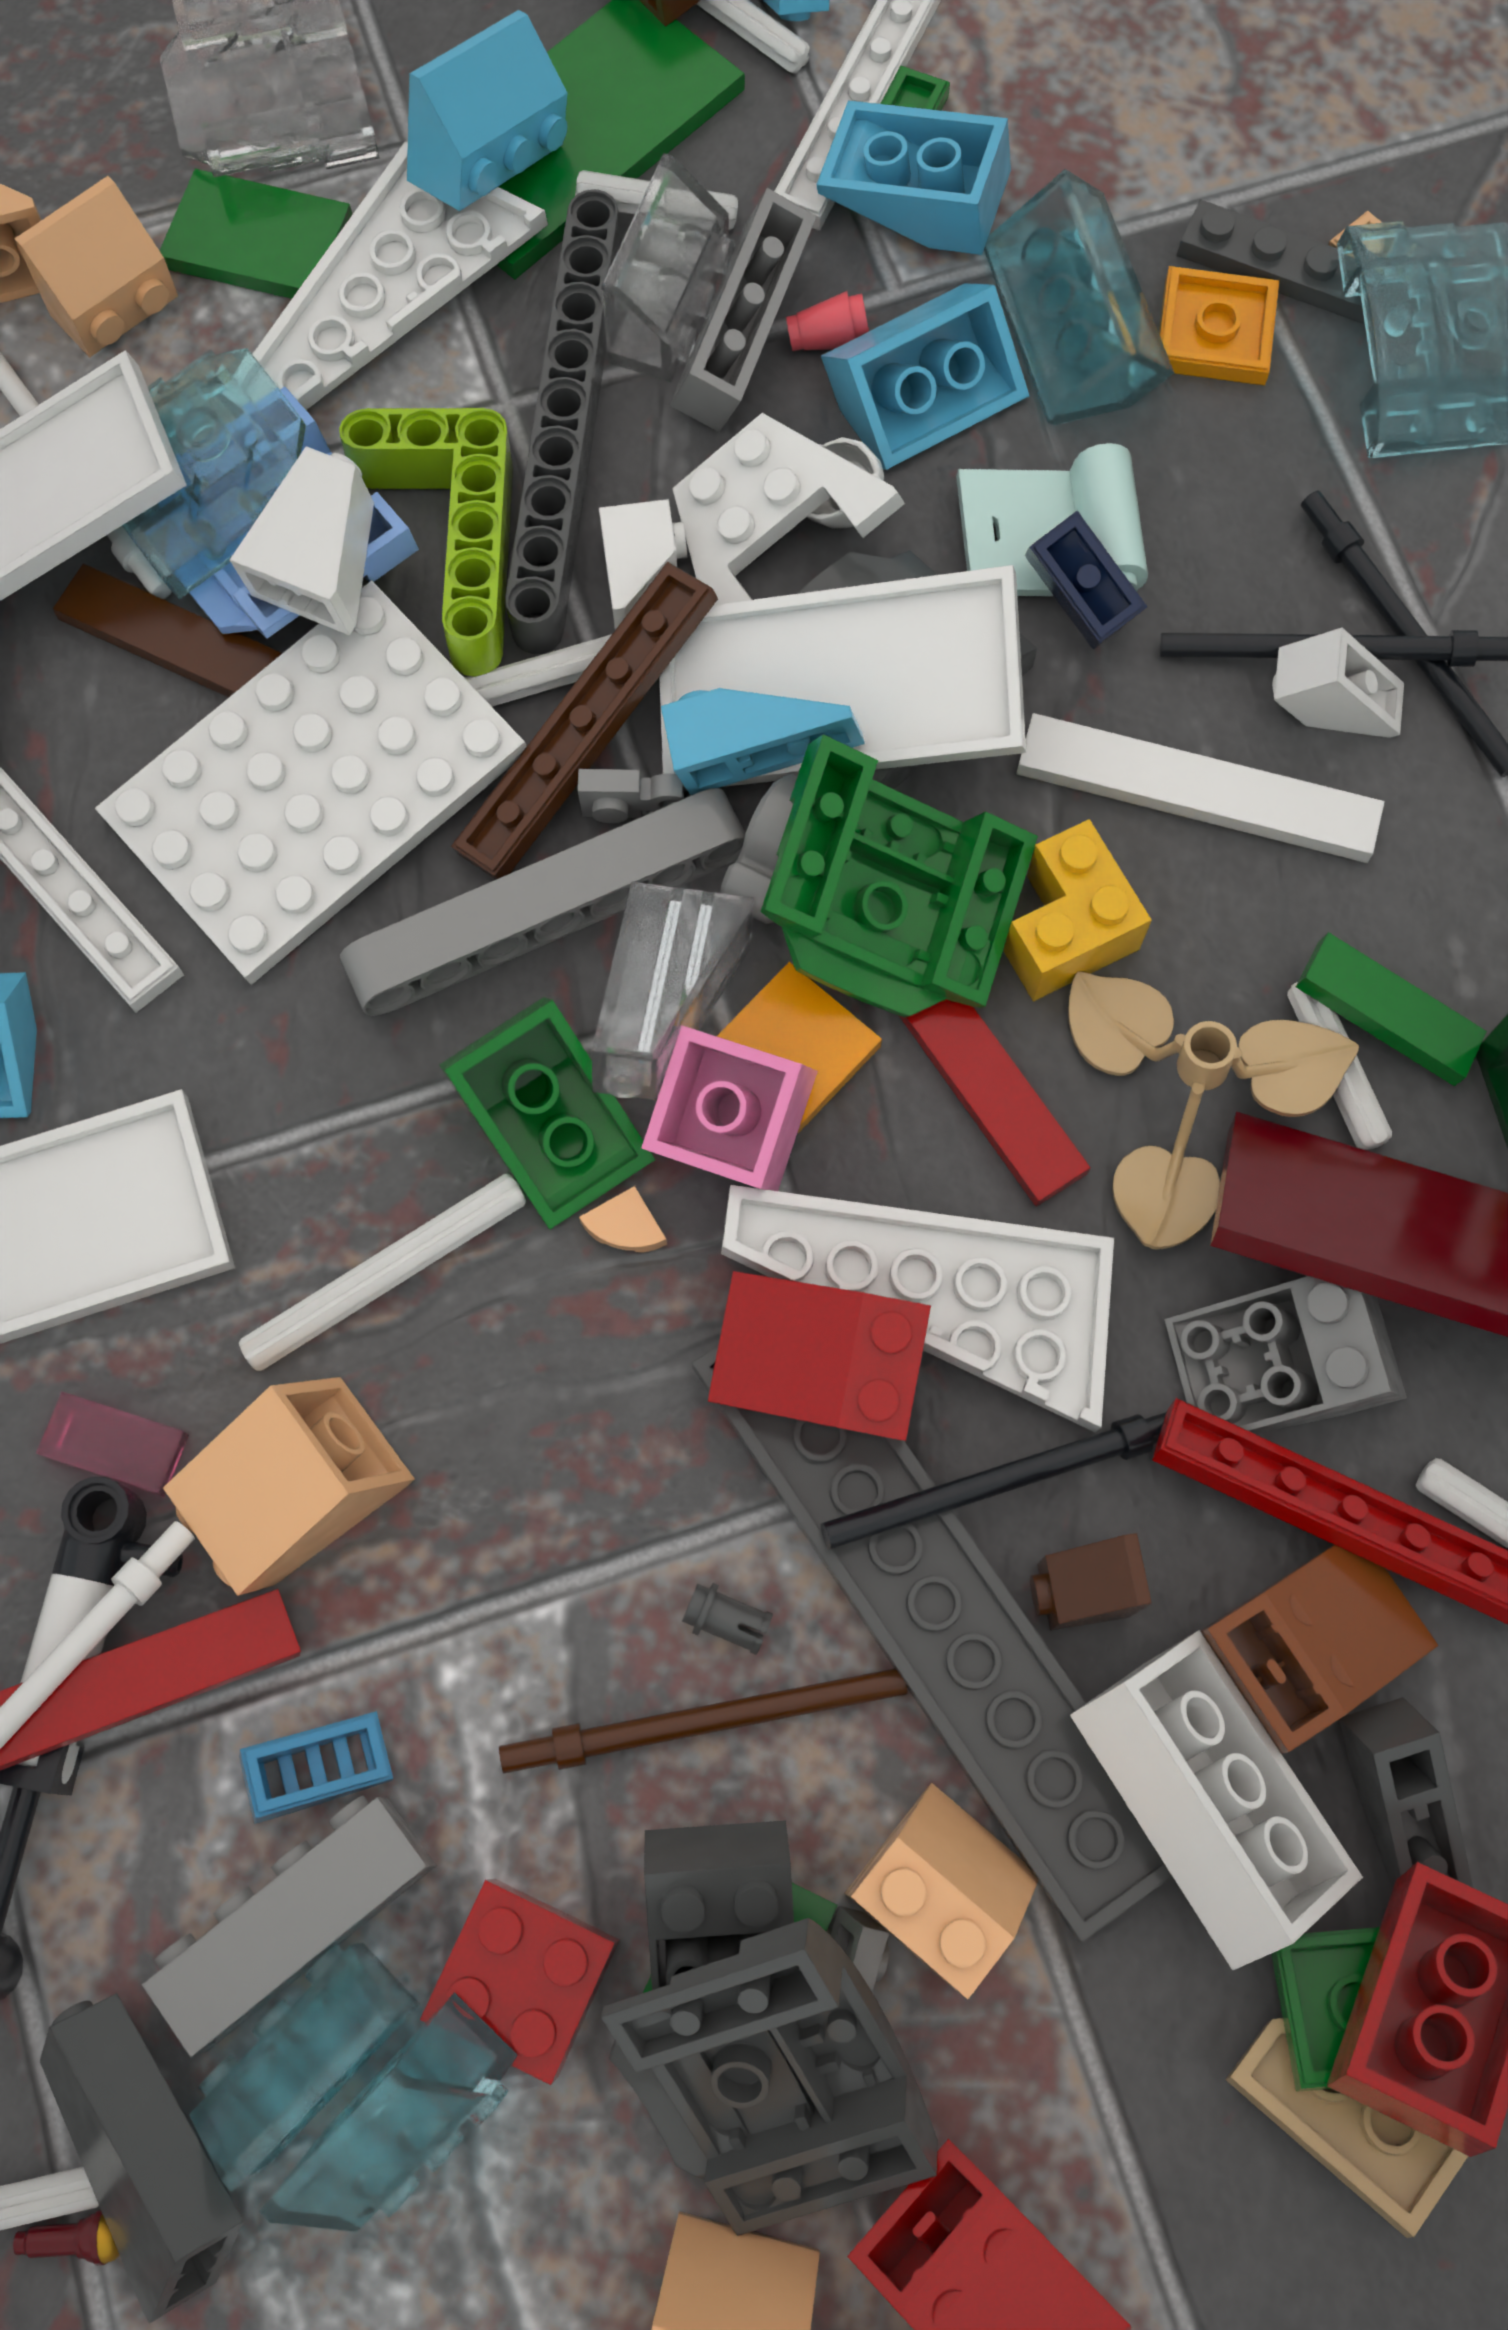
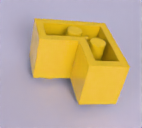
M1090 819L1035 844L1027 877L1044 906L1011 922L1003 951L1033 1002L1071 984L1076 973L1079 971L1091 974L1140 950L1152 921Z

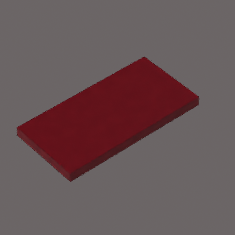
M1236 1111L1228 1131L1210 1246L1508 1337L1507 1192Z

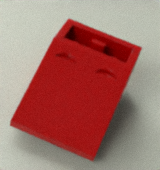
M949 2139L937 2151V2176L909 2184L847 2256L914 2330H1131L1132 2328L1018 2208Z

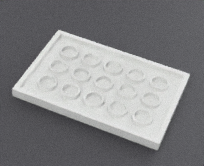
M371 580L361 588L356 627L350 635L320 623L96 806L95 809L252 985L510 768L527 746L525 741Z

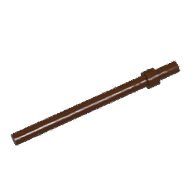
M889 1669L582 1730L580 1723L552 1728L551 1736L500 1745V1762L503 1774L556 1763L558 1769L562 1770L586 1765V1757L907 1695V1685L896 1669Z

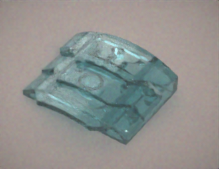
M1403 221L1346 226L1337 243L1344 297L1361 296L1373 377V385L1360 403L1367 457L1376 458L1508 444L1507 223L1455 227L1454 223L1406 228Z
M248 348L217 355L210 349L166 382L160 377L148 386L187 486L122 526L160 578L179 600L230 563V558L300 456L306 428L304 421Z

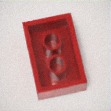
M1417 1862L1395 1881L1327 2086L1469 2157L1496 2148L1508 2109V1904Z

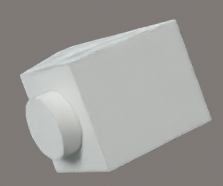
M669 499L599 508L615 630L665 564L669 562L677 567V559L687 558L683 522L672 523Z
M1338 628L1279 647L1277 671L1272 682L1274 700L1305 726L1387 738L1400 735L1404 682L1345 629Z

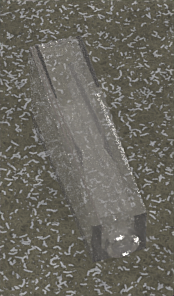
M631 882L592 1047L593 1092L611 1094L619 1098L634 1097L657 1100L681 1025L700 1031L750 950L754 910L753 897Z

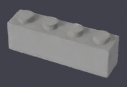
M766 188L743 228L669 406L717 432L721 431L742 400L817 217L816 215L773 190Z
M364 1795L353 1800L330 1819L329 1823L335 1831L313 1848H311L307 1841H304L291 1849L271 1867L277 1875L275 1879L256 1894L252 1892L250 1887H246L232 1896L213 1913L219 1922L216 1926L197 1941L191 1933L185 1935L164 1950L154 1960L160 1970L144 1982L142 1986L190 2058L213 2048L437 1866L388 1798L376 1797L369 1803Z

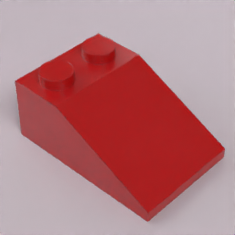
M733 1271L707 1402L906 1441L931 1305Z

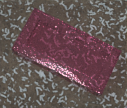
M61 1392L36 1454L43 1458L165 1497L166 1492L163 1487L172 1479L189 1435L182 1430Z

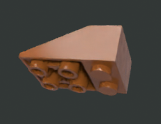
M1336 1545L1329 1547L1200 1631L1281 1754L1289 1753L1348 1714L1439 1646L1384 1567Z

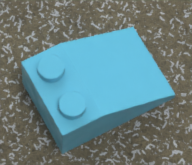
M848 100L816 184L818 194L925 247L982 255L1011 172L1008 118Z

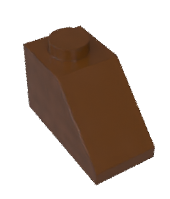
M1137 1533L1122 1535L1045 1555L1037 1564L1039 1574L1030 1576L1031 1594L1036 1614L1038 1616L1047 1615L1050 1631L1129 1618L1152 1604Z

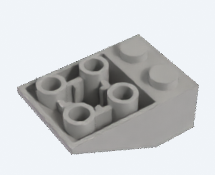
M1306 1276L1164 1319L1186 1402L1254 1434L1344 1416L1407 1398L1378 1299L1369 1294Z

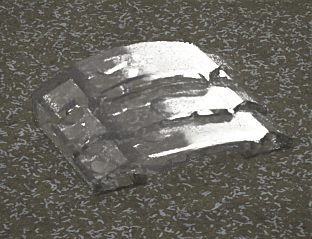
M172 0L179 31L167 45L159 60L182 156L210 165L214 177L266 166L269 167L271 172L324 160L326 170L380 159L340 0Z

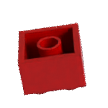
M497 1879L485 1880L420 2020L552 2085L560 2075L620 1939Z

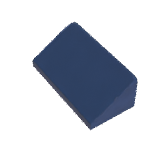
M1078 511L1074 512L1032 544L1025 554L1031 566L1093 649L1097 648L1147 608L1145 602Z

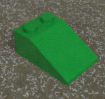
M546 997L539 999L439 1064L549 1230L656 1160L650 1151L641 1149L643 1139L552 999Z

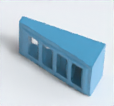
M377 1711L242 1748L239 1754L254 1824L285 1816L393 1780ZM357 1734L360 1737L368 1771L359 1774L354 1772L346 1739ZM332 1743L340 1779L327 1782L319 1746ZM305 1752L312 1787L303 1790L299 1789L292 1755ZM277 1760L285 1795L272 1798L264 1764Z

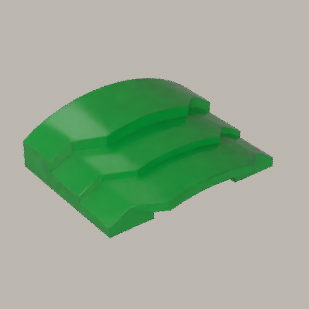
M824 734L816 738L807 746L789 800L793 803L776 854L778 860L760 911L782 927L795 970L847 996L904 1018L945 999L977 1008L986 1007L1038 836L986 811L964 822L873 780L878 763L877 759Z

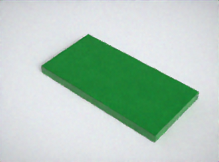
M611 0L547 52L568 93L565 117L567 133L563 145L498 187L545 210L548 225L496 265L516 280L563 241L568 206L575 197L577 176L580 171L586 170L638 179L745 90V73L676 19L665 27L639 0Z

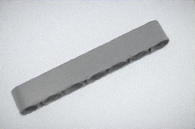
M719 788L707 789L361 937L343 949L340 954V962L363 1012L371 1016L383 1015L728 866L738 859L743 848L746 833L725 792Z

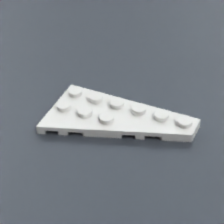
M405 141L222 395L221 400L226 410L240 418L283 387H286L304 409L307 410L548 225L545 210L497 187L486 196L458 211L407 181L408 142Z
M730 1185L721 1248L722 1255L768 1277L931 1305L923 1351L1095 1433L1102 1427L1114 1238Z

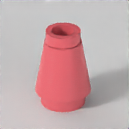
M845 291L797 312L796 315L786 317L793 352L802 349L804 351L833 350L869 332L862 293L848 296V292Z

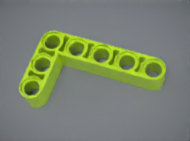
M366 408L348 414L341 421L339 427L344 454L360 468L362 479L367 488L451 489L442 622L451 664L458 672L464 675L476 677L494 671L500 664L503 656L513 465L505 419L500 413L486 408Z

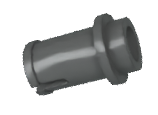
M712 1583L710 1588L697 1584L682 1622L693 1626L692 1633L697 1636L703 1630L748 1649L750 1653L757 1655L763 1642V1635L739 1624L742 1623L766 1634L773 1614L768 1611L763 1612L717 1592L719 1585Z

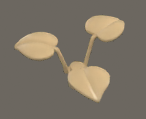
M1080 971L1076 973L1071 986L1068 1003L1069 1027L1074 1044L1086 1062L1104 1073L1126 1076L1133 1073L1141 1065L1145 1056L1152 1061L1158 1062L1179 1053L1177 1060L1178 1074L1182 1081L1191 1087L1172 1154L1157 1146L1138 1148L1122 1159L1117 1166L1113 1178V1199L1118 1212L1144 1246L1155 1250L1171 1248L1188 1241L1207 1225L1216 1210L1220 1179L1216 1168L1205 1159L1184 1157L1204 1090H1211L1220 1086L1227 1078L1230 1068H1232L1238 1078H1251V1094L1254 1100L1264 1109L1281 1116H1305L1322 1108L1332 1098L1359 1050V1045L1339 1033L1317 1025L1289 1020H1270L1251 1027L1241 1036L1238 1047L1236 1038L1231 1030L1223 1024L1213 1021L1200 1022L1191 1027L1186 1035L1177 1034L1173 1042L1163 1046L1171 1036L1174 1018L1169 1002L1158 990L1143 982L1128 978L1100 977Z

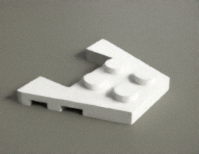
M764 413L757 416L672 488L680 519L684 524L685 538L696 579L713 588L718 597L714 605L752 600L737 580L736 575L829 498L834 500L862 538L905 504L892 485Z

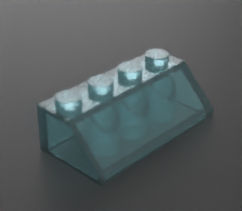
M1064 169L988 236L984 248L1046 420L1052 425L1129 408L1174 374L1104 193L1067 169Z

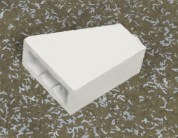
M307 446L304 448L230 558V562L251 596L347 635L352 633L357 622L374 501L362 479L360 468L351 459L342 454L332 453L328 455Z

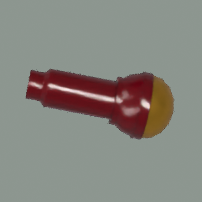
M101 2209L86 2218L80 2219L78 2223L32 2226L29 2230L16 2232L13 2240L14 2254L27 2255L29 2258L76 2255L79 2259H85L96 2266H101L116 2260L120 2256Z

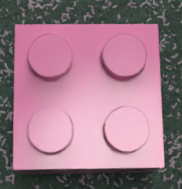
M681 1025L641 1149L759 1189L778 1191L818 1071L803 1064Z

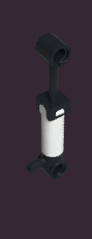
M89 1477L79 1481L68 1491L62 1503L61 1518L65 1530L21 1683L36 1670L114 1586L111 1578L131 1557L139 1560L152 1546L136 1542L146 1527L147 1512L143 1501L135 1492L106 1477ZM115 1499L117 1513L114 1521L107 1528L95 1531L92 1521L96 1508L104 1501ZM181 1554L162 1575L168 1577L177 1576L182 1568L183 1555ZM106 1636L83 1660L102 1654ZM77 1741L0 1771V1784L13 1786L0 1831V2000L5 1999L16 1988L22 1976L23 1957L20 1947L11 1936L2 1933L40 1794L43 1792L57 1795H72L85 1748L77 1746Z

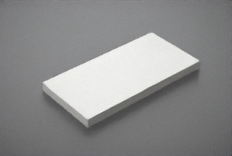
M126 350L0 429V601L187 486L140 367Z
M1013 565L713 605L659 677L660 708L662 705L678 701L689 692L697 690L711 691L717 688L850 706L863 733L865 744L853 747V749L877 759L878 763L875 770L1026 753L1017 578ZM661 710L663 774H676L673 769ZM802 763L727 786L777 781L782 776L788 774L798 775Z
M182 1089L0 1146V1344L235 1269L189 1099Z

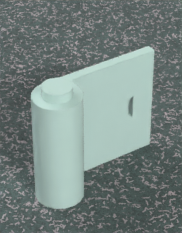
M1106 443L1089 447L1076 457L1070 471L958 469L956 480L967 571L1013 565L1017 578V596H1053L1031 566L1025 554L1032 544L1074 512L1078 511L1134 589L1137 591L1147 582L1148 571L1132 459L1129 450L1124 446ZM993 525L996 528L997 541H995Z

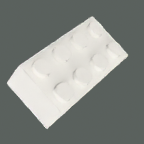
M1200 1630L1145 1662L1070 1714L1088 1746L1094 1752L1124 1799L1127 1807L1138 1821L1232 1970L1292 1945L1363 1878Z

